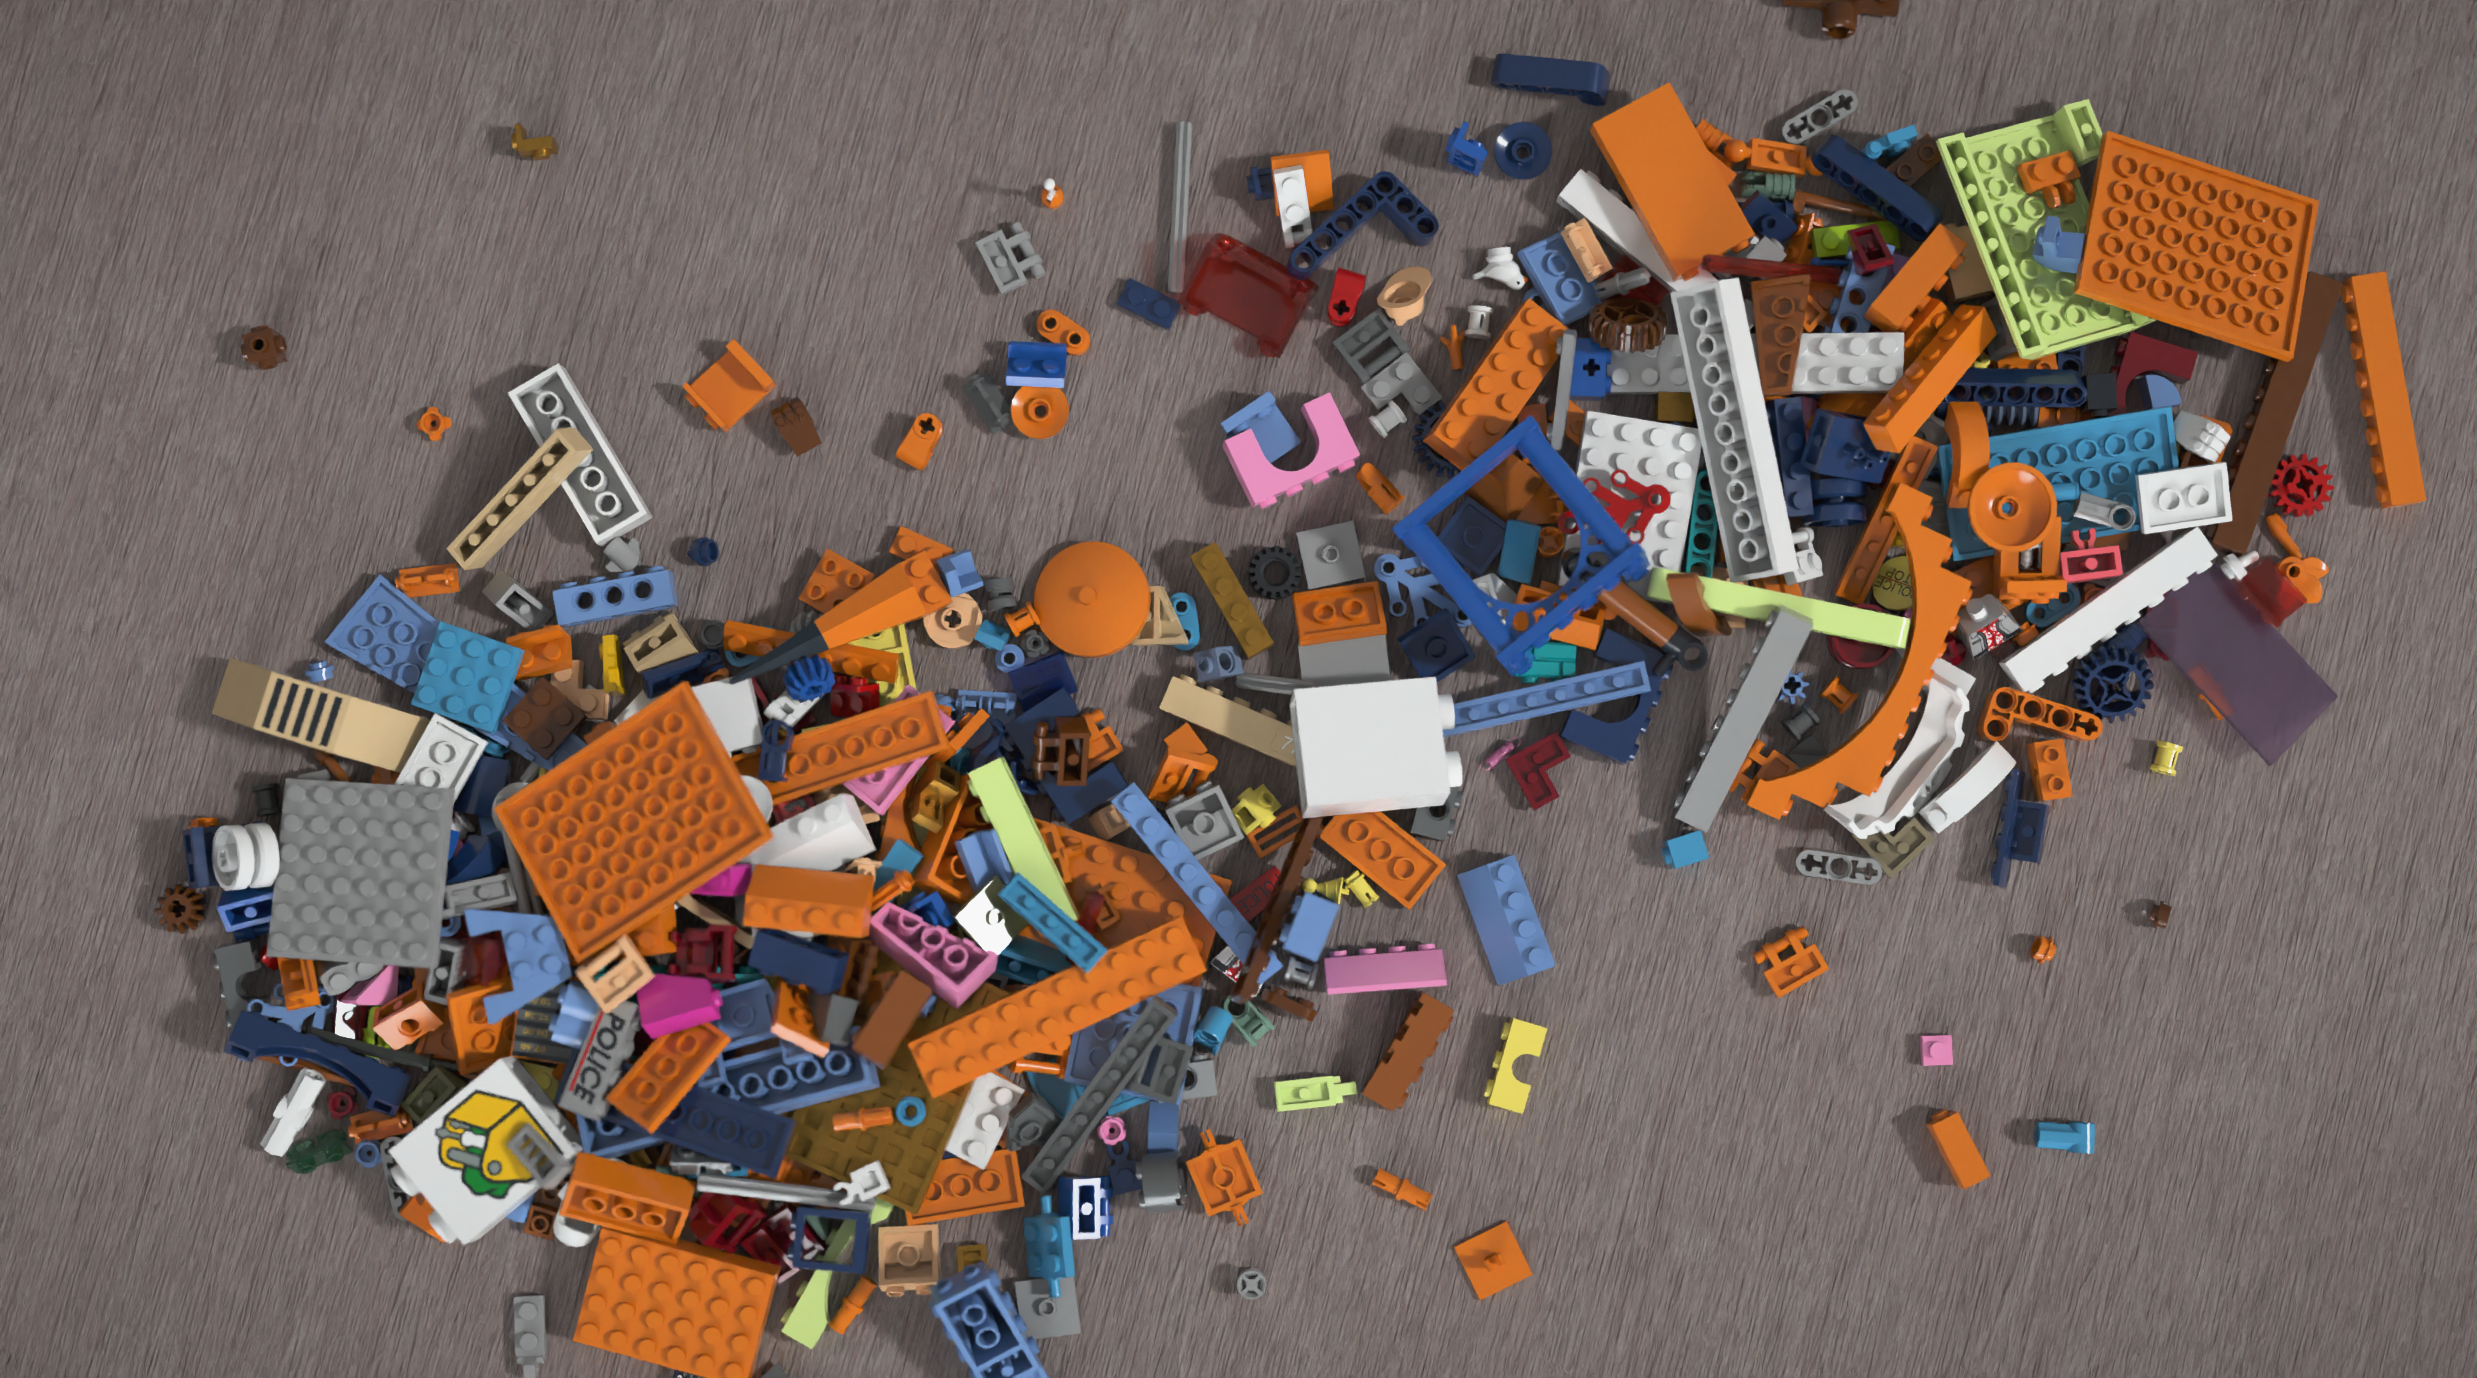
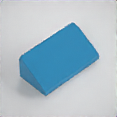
M1509 519L1507 521L1498 570L1499 576L1527 584L1531 583L1541 526L1526 520Z

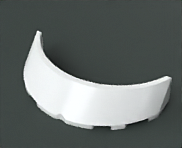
M1934 673L1930 681L1928 699L1920 724L1905 752L1883 777L1879 790L1876 793L1872 792L1870 797L1862 794L1845 803L1827 805L1824 810L1853 835L1862 839H1867V835L1878 832L1887 834L1895 830V824L1904 817L1907 819L1912 818L1940 787L1952 767L1950 758L1954 749L1957 747L1961 748L1965 736L1961 730L1964 713L1969 711V700L1961 688Z

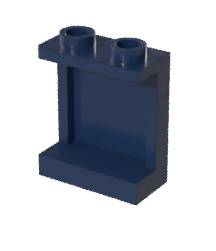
M244 823L240 825L244 827L245 825L252 823ZM221 826L192 827L182 830L189 889L220 886L213 870L212 843L216 831Z

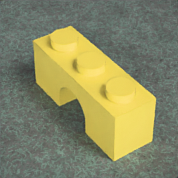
M1512 1017L1510 1023L1504 1022L1500 1039L1504 1040L1501 1051L1496 1050L1492 1062V1067L1496 1068L1493 1080H1487L1484 1090V1096L1488 1097V1104L1523 1114L1531 1085L1520 1082L1514 1077L1512 1065L1514 1060L1522 1054L1540 1057L1548 1028Z

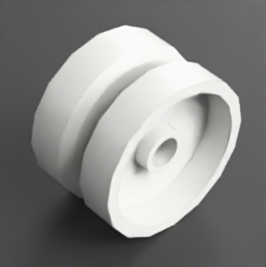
M252 823L244 827L240 824L219 827L212 843L213 870L219 885L226 891L245 889L247 886L250 888L272 886L278 875L280 856L276 835L271 826L266 823Z

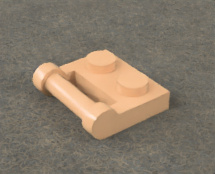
M624 934L618 937L614 945L587 966L582 965L576 970V974L604 1013H610L655 977L653 971L636 950L633 942ZM623 952L627 955L626 959L597 982L595 981L594 975Z

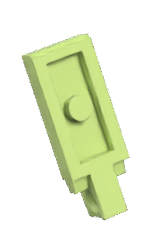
M1329 1075L1274 1082L1277 1112L1334 1106L1336 1103H1343V1095L1357 1094L1356 1081L1341 1083L1340 1076Z

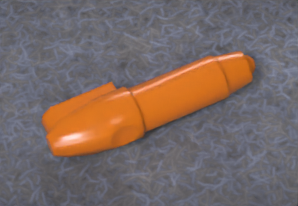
M2277 513L2267 516L2266 522L2270 532L2277 538L2289 556L2303 559L2299 551L2300 549L2287 533L2286 529L2288 527Z

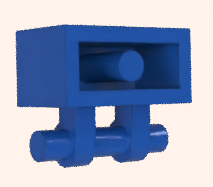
M274 883L272 886L263 888H250L247 886L245 889L222 891L217 909L227 933L233 931L236 941L259 938V935L269 933Z
M1090 1176L1058 1177V1215L1069 1216L1072 1240L1100 1238V1236H1110V1224H1113V1214H1110V1197H1113V1188L1110 1187V1176H1099V1178Z

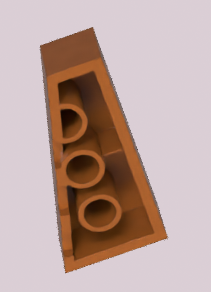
M1420 991L1361 1093L1392 1112L1395 1107L1401 1109L1409 1093L1405 1092L1411 1081L1416 1083L1424 1070L1421 1067L1426 1056L1430 1058L1439 1044L1436 1040L1442 1031H1447L1454 1018L1452 1014L1455 1010Z

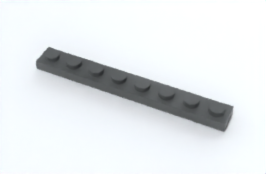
M1156 995L1152 998L1021 1176L1023 1180L1043 1195L1046 1194L1179 1012Z

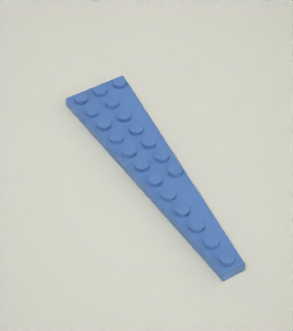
M379 574L324 643L390 679L404 689L415 693L440 622L401 589H397L396 585L385 576ZM514 683L496 734L471 726L472 728L547 769V771L552 770L588 745L576 733H573L549 760H545L503 722L504 718L527 694Z

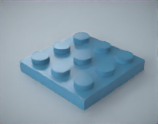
M440 621L410 705L496 734L525 650Z

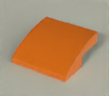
M1328 149L1270 157L1276 217H1279L1280 213L1273 170L1302 165L1309 212L1333 210L1332 178Z

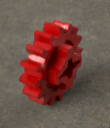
M2307 454L2299 455L2298 460L2295 455L2287 457V462L2285 460L2279 461V469H2276L2275 479L2272 480L2270 485L2274 491L2270 492L2268 497L2276 496L2277 501L2273 506L2283 505L2282 514H2289L2293 510L2294 518L2301 517L2303 513L2308 517L2314 515V510L2318 512L2324 509L2321 502L2326 503L2331 500L2326 492L2334 490V486L2327 485V480H2330L2333 476L2332 474H2324L2323 471L2327 468L2326 464L2316 465L2318 462L2317 457L2307 461ZM2285 474H2286L2287 480H2286L2285 484L2283 485V479H2284V476H2285ZM2303 482L2304 488L2298 489L2296 484ZM2318 486L2317 494H2316V496L2314 497V494H2313V493H2314L2316 487ZM2287 496L2294 499L2295 503L2289 500Z

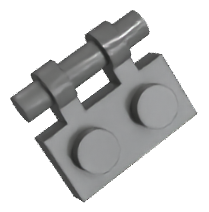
M1020 222L1010 226L1014 236L1007 240L1002 230H999L975 242L1002 296L1028 283L1023 272L1032 270L1036 279L1046 274L1041 265L1043 260L1040 254L1035 253L1030 243L1032 238L1028 231H1024ZM1015 247H1020L1025 257V260L1019 263L1011 250Z

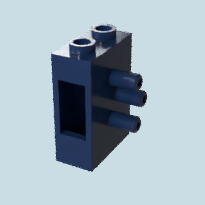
M1817 408L1800 465L1819 474L1880 484L1890 452L1876 450L1863 426L1864 421L1868 417Z

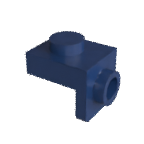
M1257 166L1251 167V175L1246 176L1249 194L1254 193L1256 201L1274 198L1271 167L1257 169Z

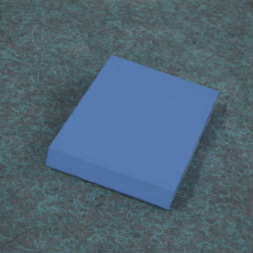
M1560 232L1517 253L1550 315L1564 326L1590 315L1594 305L1601 303L1596 293L1602 290H1595L1596 279L1590 283L1586 281Z

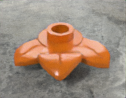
M2287 556L2281 559L2276 566V575L2279 579L2276 589L2278 600L2287 608L2293 605L2297 598L2307 603H2318L2323 592L2319 579L2329 572L2328 566L2322 560L2312 556L2303 559ZM2294 566L2295 571L2293 575L2290 576L2289 570L2291 567Z

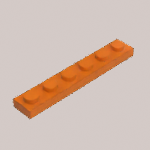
M1914 435L1901 450L1868 519L1869 521L1866 523L1834 590L1835 595L1856 604L1864 603L1898 532L1891 514L1883 510L1895 484L1900 482L1918 490L1939 446Z
M727 620L724 626V650L763 657L796 633ZM844 644L815 654L819 655L820 658H826L833 672L866 677L895 684L898 677L899 654Z

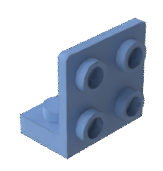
M1268 391L1223 421L1221 429L1228 439L1252 429L1265 458L1271 464L1300 445V440L1276 406V399Z

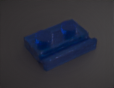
M1063 651L1008 672L1024 713L1063 687L1067 689L1069 694L1079 691Z

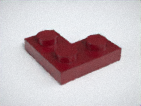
M1557 731L1505 759L1533 811L1560 797L1546 770L1570 758L1571 755Z

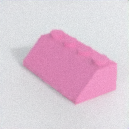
M1435 944L1417 945L1418 951H1406V946L1388 947V953L1377 954L1376 948L1359 949V955L1347 956V950L1330 951V957L1323 958L1326 993L1340 994L1445 986L1447 981L1442 949H1435Z

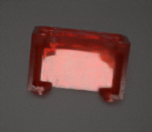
M1216 233L1206 243L1177 303L1184 306V311L1194 316L1206 314L1207 312L1214 314L1258 338L1259 350L1264 355L1280 358L1313 301L1319 286L1309 278L1299 281L1291 277L1287 272V266L1227 234Z

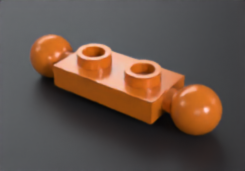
M1752 138L1748 141V147L1743 141L1734 139L1729 141L1724 149L1725 157L1730 162L1738 163L1747 159V169L1788 175L1795 174V177L1801 178L1805 175L1807 169L1813 176L1823 175L1814 167L1811 161L1812 154L1806 157V146Z

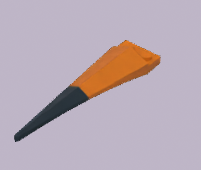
M924 550L890 568L731 678L729 684H735L793 663L795 660L804 659L805 656L810 657L849 642L927 617L953 603V600Z

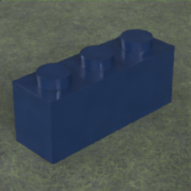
M762 928L756 931L748 965L758 968L757 971L763 975H778L784 977V981L789 984H804L812 987L811 990L813 992L825 995L841 988L850 954L779 929Z

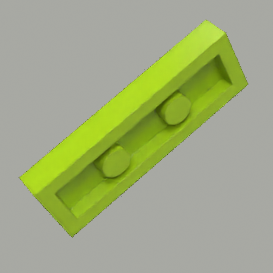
M1889 221L1812 229L1810 231L1813 257L1826 259L1846 256L1850 245L1847 230L1872 224L1877 225L1884 241L1895 246L1894 251L1900 248L1897 227Z

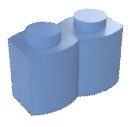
M571 980L568 987L562 986L557 1003L562 1004L559 1015L554 1013L548 1031L553 1032L552 1041L582 1049L599 1004L582 982Z

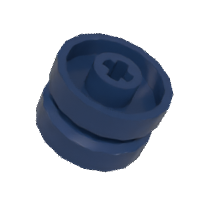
M1849 478L1810 481L1813 503L1821 504L1813 505V515L1803 516V525L1833 528L1858 525L1869 521L1868 507L1862 503L1850 502L1861 500L1867 496L1866 481Z

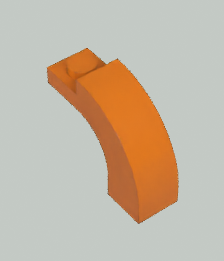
M1949 402L1944 429L1950 438L1953 465L1945 502L1948 508H1968V499L1973 485L1984 472L1989 470L1990 445L1988 428L1984 413L1978 402Z

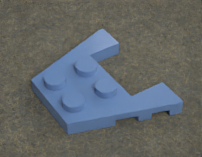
M476 909L464 910L471 937L501 930L514 991L483 998L489 1025L496 1024L512 1012L519 1010L530 1001L542 996L574 976L567 943L552 916Z
M760 979L720 991L723 1000V1006L719 1007L721 1018L709 1023L727 1034L731 1039L722 1052L777 1037L775 1033L771 1032L775 991L767 979ZM779 1037L786 1065L813 1058L812 1052H808L801 1046ZM722 1052L698 1079V1087L707 1089L728 1083Z

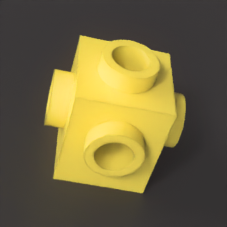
M1262 784L1254 791L1249 787L1237 797L1240 802L1231 811L1240 828L1248 835L1259 825L1264 829L1276 819L1273 813L1282 805L1267 787Z

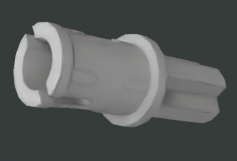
M1644 267L1627 273L1619 272L1615 277L1595 284V290H1604L1596 293V296L1600 300H1604L1618 294L1626 295L1630 290L1648 284L1651 277L1650 272H1647V269Z

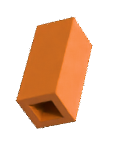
M1947 1108L1934 1113L1931 1116L1933 1120L1926 1123L1957 1186L1967 1189L1990 1177L1991 1175L1959 1113L1953 1110L1948 1111Z

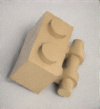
M673 611L663 617L659 615L653 619L654 623L642 631L636 630L631 634V638L623 642V649L641 676L642 672L654 667H660L681 658L698 654L687 632L677 622L678 619Z

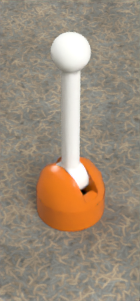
M1047 178L1043 183L1044 189L1041 192V201L1045 207L1057 209L1064 202V193L1059 186L1055 185L1053 179Z

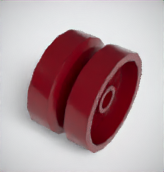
M1862 603L1850 606L1888 614L1887 611L1873 604ZM1826 634L1829 653L1836 662L1850 669L1861 670L1880 665L1890 657L1895 649Z

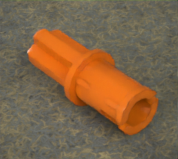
M890 1106L873 1109L859 1107L857 1111L833 1113V1126L836 1132L857 1128L865 1131L867 1127L892 1124L894 1120L893 1109Z

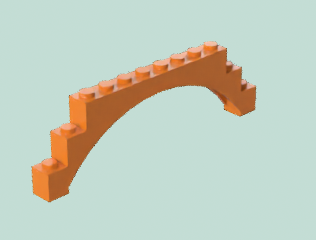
M1900 482L1895 484L1883 509L1891 514L1901 536L1908 559L1912 586L1911 624L1905 653L1896 677L1883 700L1868 720L1848 740L1829 754L1808 766L1785 775L1766 780L1756 777L1744 804L1780 820L1782 815L1787 816L1792 807L1793 800L1790 799L1792 794L1825 809L1827 803L1830 805L1833 803L1838 793V789L1835 788L1837 782L1869 797L1872 792L1876 793L1879 790L1883 781V777L1880 774L1884 766H1889L1893 761L1896 753L1893 747L1897 739L1901 740L1908 729L1909 724L1906 723L1910 712L1914 713L1917 710L1922 698L1918 696L1923 685L1927 686L1930 683L1934 674V670L1931 667L1935 659H1940L1947 647V643L1944 640L1949 631L1953 632L1960 619V616H1957L1961 604L1965 606L1968 603L1973 592L1970 589L1972 581L1940 567L1941 563H1947L1952 554L1953 548L1950 547L1952 539L1920 525L1922 521L1926 522L1932 513L1934 506L1930 505L1933 497Z

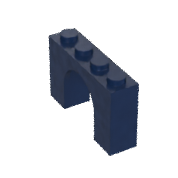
M1608 628L1605 629L1593 658L1614 667L1644 661L1651 691L1637 694L1634 710L1621 722L1606 723L1574 709L1570 710L1559 735L1561 739L1621 765L1627 764L1628 760L1633 761L1639 749V745L1635 744L1639 733L1645 734L1651 718L1646 717L1651 706L1655 708L1661 697L1662 691L1658 690L1662 679L1668 680L1673 669L1672 664L1662 677H1658L1653 673V668L1666 653Z
M1065 687L1004 726L1007 730L1003 733L1012 748L1016 746L1023 754L1019 759L1028 773L1034 771L1031 767L1032 756L1035 755L1033 733L1036 732L1037 723L1047 722L1048 733H1050L1055 727V717H1073L1080 712V709ZM1113 760L1087 776L1086 786H1057L1054 775L1050 770L1045 771L1044 779L1036 782L1044 797L1049 795L1055 803L1051 808L1059 821L1066 820L1068 825L1129 785Z

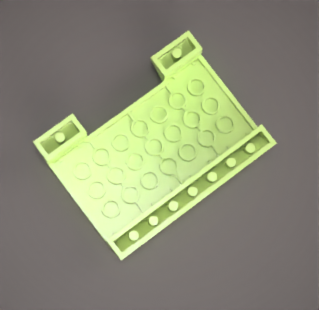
M2089 99L2064 105L2055 114L1968 138H1965L1963 132L1940 138L1936 141L2020 358L2038 359L2131 332L2156 321V319L2073 293L2077 273L2048 269L2038 264L2032 256L2037 230L2040 227H2045L2047 216L2059 217L2062 232L2084 233L2089 203L2078 179L2070 182L2076 194L2075 203L2067 205L2063 203L2062 197H2060V206L2051 209L2046 204L2041 191L2026 194L2016 168L2022 163L2071 150L2077 167L2097 159L2103 134Z

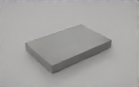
M1385 634L1301 647L1298 643L1302 680L1315 681L1319 687L1391 681Z

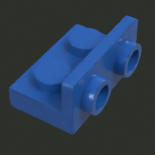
M1464 121L1460 129L1454 128L1448 140V145L1445 151L1449 152L1447 162L1478 177L1488 151L1476 140H1464L1469 123Z
M1010 341L1008 343L1006 385L1064 388L1067 369L1066 344Z
M938 891L929 896L922 892L900 906V908L923 918L922 921L934 927L939 925L946 928L955 922Z

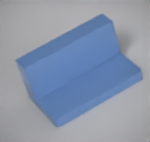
M995 829L978 830L954 841L974 893L992 875H996L1004 885L1013 878Z

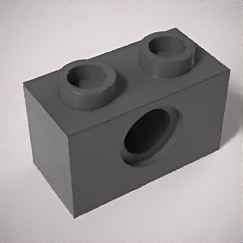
M1450 787V794L1444 802L1445 813L1440 818L1432 816L1429 807L1415 808L1409 833L1443 842L1446 840V836L1452 837L1456 820L1451 819L1453 808L1459 809L1463 791H1459V787Z

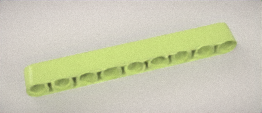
M1652 567L1646 597L1673 603L1666 580L1667 573L1683 572ZM1698 576L1705 586L1703 598L1712 611L1766 622L1771 610L1777 611L1781 604L1813 619V628L1811 630L1813 632L1892 648H1906L1911 619Z

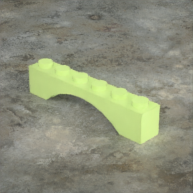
M876 1197L871 1225L886 1219L895 1205ZM843 1219L844 1221L839 1230L833 1228L825 1242L829 1246L824 1256L819 1254L815 1260L837 1262L844 1248L855 1237L856 1220ZM810 1269L815 1273L809 1282L804 1280L795 1296L800 1299L795 1308L789 1306L781 1319V1322L785 1324L781 1332L810 1349L816 1346L830 1321L828 1289L832 1271Z

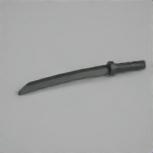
M314 1026L309 1028L312 1034L333 1046L342 1045L350 1051L421 1067L426 1072H430L431 1069L440 1065L450 1072L460 1073L457 1062L454 1060L434 1058L433 1054L429 1053L423 1056L399 1050L395 1051L394 1049L338 1035Z

